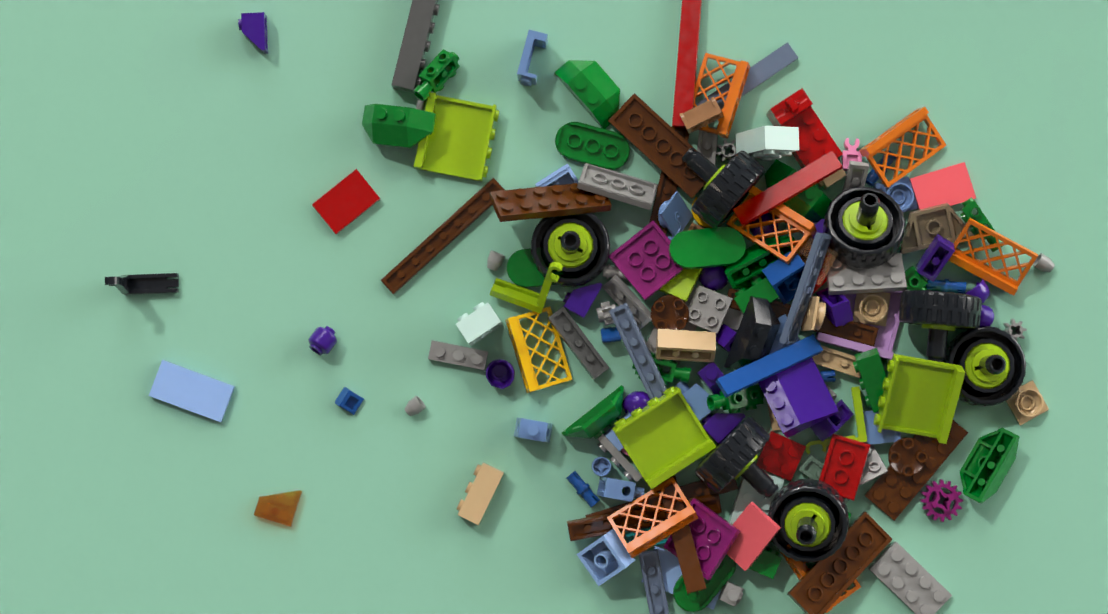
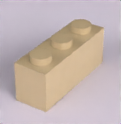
M658 329L656 359L714 363L716 332Z
M484 462L482 466L478 464L473 474L476 478L473 483L469 482L465 490L468 493L465 501L461 499L456 508L459 511L458 515L479 525L504 472Z

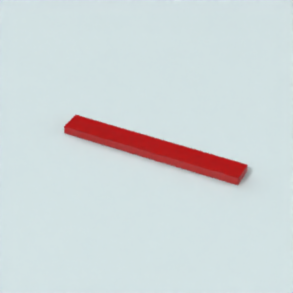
M682 0L673 127L686 128L680 113H685L694 108L702 0Z

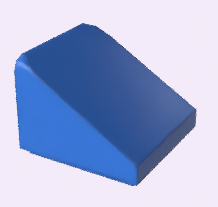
M616 327L602 328L600 330L603 343L621 341V336Z
M344 387L335 403L354 415L364 398Z

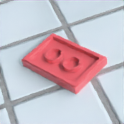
M965 162L910 178L919 210L945 203L953 206L963 203L971 197L976 199Z
M754 502L749 503L733 523V526L739 529L740 533L728 550L727 555L744 571L748 570L781 527Z

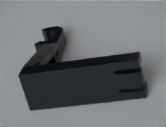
M136 274L105 277V285L115 286L124 295L179 293L178 288L168 289V287H179V279H167L179 277V274Z

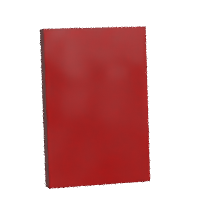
M355 169L315 201L312 206L337 235L378 202L380 197L360 172Z
M833 434L819 480L831 485L843 498L854 501L871 445Z

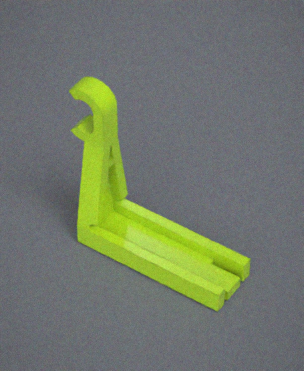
M552 262L550 264L540 293L496 278L489 295L541 314L552 282L556 283L560 278L558 275L553 274L552 270L562 271L563 265L559 262Z
M859 386L851 387L858 437L856 438L855 435L844 437L859 442H867L861 391ZM831 438L824 441L808 442L805 448L807 454H810L809 447L816 444H821L823 447L822 451L826 452V447H829Z

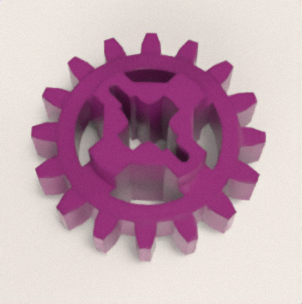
M939 479L938 484L935 481H931L932 487L926 485L927 492H921L925 496L924 499H920V502L925 503L921 508L928 510L926 516L933 515L932 520H936L938 517L941 522H944L945 517L948 520H952V514L958 515L956 509H962L958 505L959 502H963V499L958 498L962 492H956L955 490L958 486L953 485L951 487V481H947L945 484L942 479ZM941 487L948 489L950 493H943ZM933 492L932 500L929 501L930 495ZM940 497L945 498L943 504L938 503ZM954 500L953 506H952V508L950 509L949 506H950V504H951V501ZM933 508H940L942 513L935 512Z

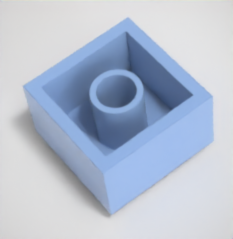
M614 529L576 554L598 586L636 561L630 557Z

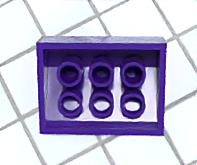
M809 358L758 382L786 438L839 413L813 358Z

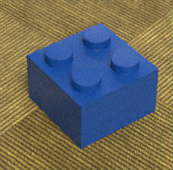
M790 252L784 254V256L787 257ZM798 254L795 255L789 264L778 259L762 270L783 304L794 299L805 267Z

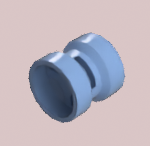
M597 457L592 462V470L598 476H605L611 470V463L605 457Z

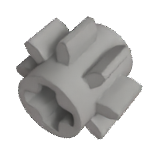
M724 139L723 146L718 144L717 147L721 150L716 156L721 155V162H724L725 159L730 161L736 155V147L733 145L734 140L731 143H727V140ZM728 147H730V148H731V151H730L731 153H729L728 155H725V150H724V149H727Z
M609 301L600 303L601 307L596 308L599 322L604 321L605 325L613 324L614 321L609 310L615 308V304L610 305Z
M1011 319L1010 325L1008 323L1003 324L1006 327L1004 331L1013 336L1016 341H1018V337L1020 339L1025 338L1022 334L1027 329L1021 326L1022 321L1015 323V320ZM1016 327L1015 332H1016L1017 334H1013V335H1012V334H1011V333H1012V329H1011V328Z

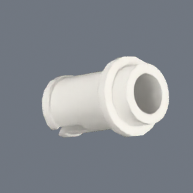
M608 264L603 269V277H606V279L612 278L617 274L620 279L626 280L624 275L615 266Z

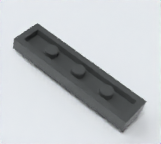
M564 306L547 318L593 380L609 369V366Z

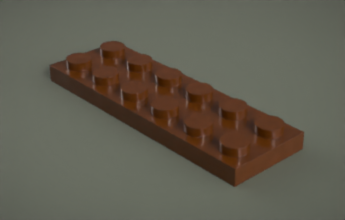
M635 93L608 120L613 127L691 199L706 185V182L690 170L685 162L682 163L681 160L685 153L694 147Z
M578 183L499 190L490 192L489 197L500 222L611 211L612 206L608 197L578 189Z
M953 420L947 444L939 443L937 438L915 434L912 438L918 440L924 446L928 456L923 469L919 473L908 477L896 473L889 465L886 468L888 472L882 474L864 496L895 521L968 432Z
M866 511L863 512L848 528L846 539L843 541L840 549L827 559L816 562L787 595L806 614H824L890 543L892 538Z

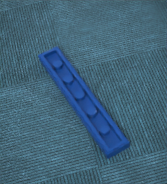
M814 334L718 378L716 383L726 398L822 353L823 348Z

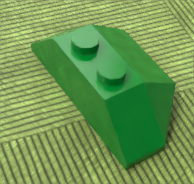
M568 60L554 74L603 129H606L610 125L608 120L619 110L620 88L596 61Z
M370 104L364 107L362 126L373 144L411 148L433 133L436 113L410 107Z
M776 159L764 174L766 189L797 171ZM813 185L783 204L815 223L825 218L827 208L832 201L824 192Z
M776 237L765 239V244L768 246L777 244ZM778 237L779 244L790 242V237ZM755 244L745 249L744 255L738 262L728 265L725 274L733 289L745 288L747 290L752 287L751 283L761 277L763 280L766 278L762 270L779 258ZM791 246L780 248L782 255L792 251Z
M622 385L561 432L562 435L587 439L592 437L595 439L599 438L605 433L603 429L606 426L613 427L619 420L618 417L622 411L624 387Z
M1000 428L978 438L960 470L963 494L982 504L998 491L1016 459L1020 438L1018 435Z

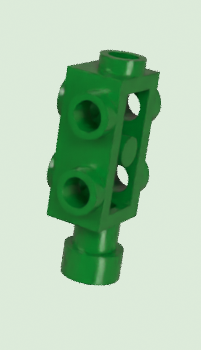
M443 49L419 75L422 84L413 90L414 95L419 100L425 101L430 96L429 93L431 91L434 93L441 91L444 88V83L456 75V70L460 67L458 55Z
M972 197L962 203L964 207L960 209L962 211L960 216L965 223H967L969 218H972L994 230ZM973 208L977 210L975 215L972 214ZM971 225L973 227L971 230L973 235L980 234L978 228ZM991 235L984 237V240H987L990 245L997 243L996 238ZM998 247L991 248L992 252L998 250Z
M651 353L665 385L673 382L674 378L680 379L681 382L689 383L692 368L684 367L683 369L676 367V361L656 359L655 354ZM663 366H668L670 370L664 372Z
M752 385L726 398L722 391H720V395L714 394L707 397V406L711 411L722 407L723 410H728L729 413L740 412L741 407H745V410L757 409L756 405L764 404L760 385Z

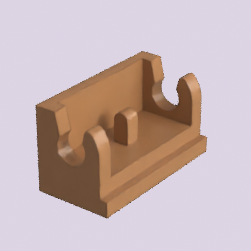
M714 97L685 113H680L689 134L724 117Z

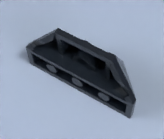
M750 296L724 365L725 368L737 370L769 355L780 327V322L767 299Z

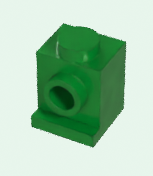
M914 266L909 267L905 271L906 290H926L925 285L927 281L915 270ZM912 279L917 280L916 286L911 284Z

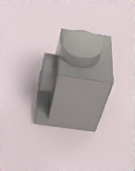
M727 581L718 598L732 606H736L743 596L744 588Z

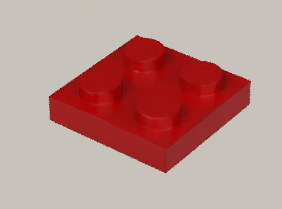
M770 431V439L762 448L756 464L761 469L791 482L806 446Z

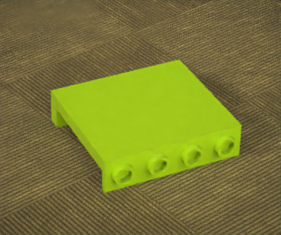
M430 92L425 111L436 113L434 131L431 135L418 142L414 168L482 182L483 177H487L488 166L485 165L486 160L491 158L492 148L489 145L490 140L495 138L496 129H493L494 121L498 122L500 111L496 110L497 106L495 104L493 106L439 96L436 93Z
M893 354L892 360H889L887 365L888 377L884 378L883 381L884 393L883 396L879 397L878 401L879 413H876L874 416V425H876L877 431L881 433L882 429L934 437L937 438L939 443L947 444L965 376L963 367L961 365Z
M672 386L663 392V396L652 398L647 402L648 405L646 407L635 409L631 412L632 416L626 420L624 418L618 420L614 424L615 427L612 428L650 489L655 488L716 448V445L709 438L682 395L681 389L678 387L674 388Z

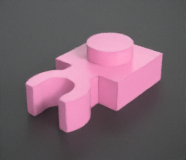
M846 138L844 141V147L847 150L842 151V169L844 171H847L849 161L862 162L861 153L856 151L860 144L859 139L855 140V145L853 146L849 144V138Z

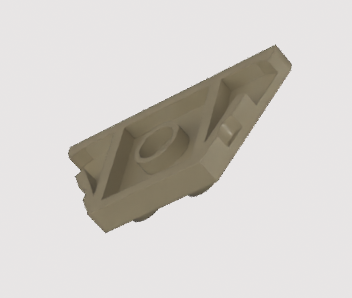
M948 203L912 211L908 217L900 253L905 254L928 248L937 234L953 242L957 239L965 224ZM968 229L969 236H973V233Z

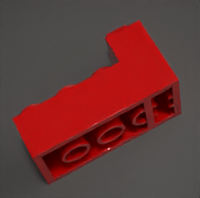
M803 88L770 108L766 114L773 126L799 127V151L792 152L801 168L831 151L834 152L837 158L843 155L811 107L813 103Z

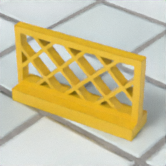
M550 306L542 310V313H548V317L553 314ZM534 311L505 320L527 393L572 380L558 332L552 324V329L548 327L549 321L547 325L537 321L540 313ZM527 318L533 321L528 331L521 327L520 319ZM535 323L544 328L540 337L530 332ZM546 330L554 333L555 338L552 344L542 339ZM528 335L538 339L534 349L526 345ZM540 341L550 346L546 355L536 351ZM552 348L560 353L557 362L548 358ZM534 353L544 358L539 367L532 364L531 358ZM546 360L555 364L551 374L541 369ZM558 366L565 370L566 378L559 379L553 376ZM539 372L549 376L546 384L538 385L537 376Z

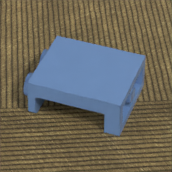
M533 30L528 31L517 72L518 81H521L520 84L530 87L532 84L536 85L537 75L528 73L534 47L546 49L548 34Z

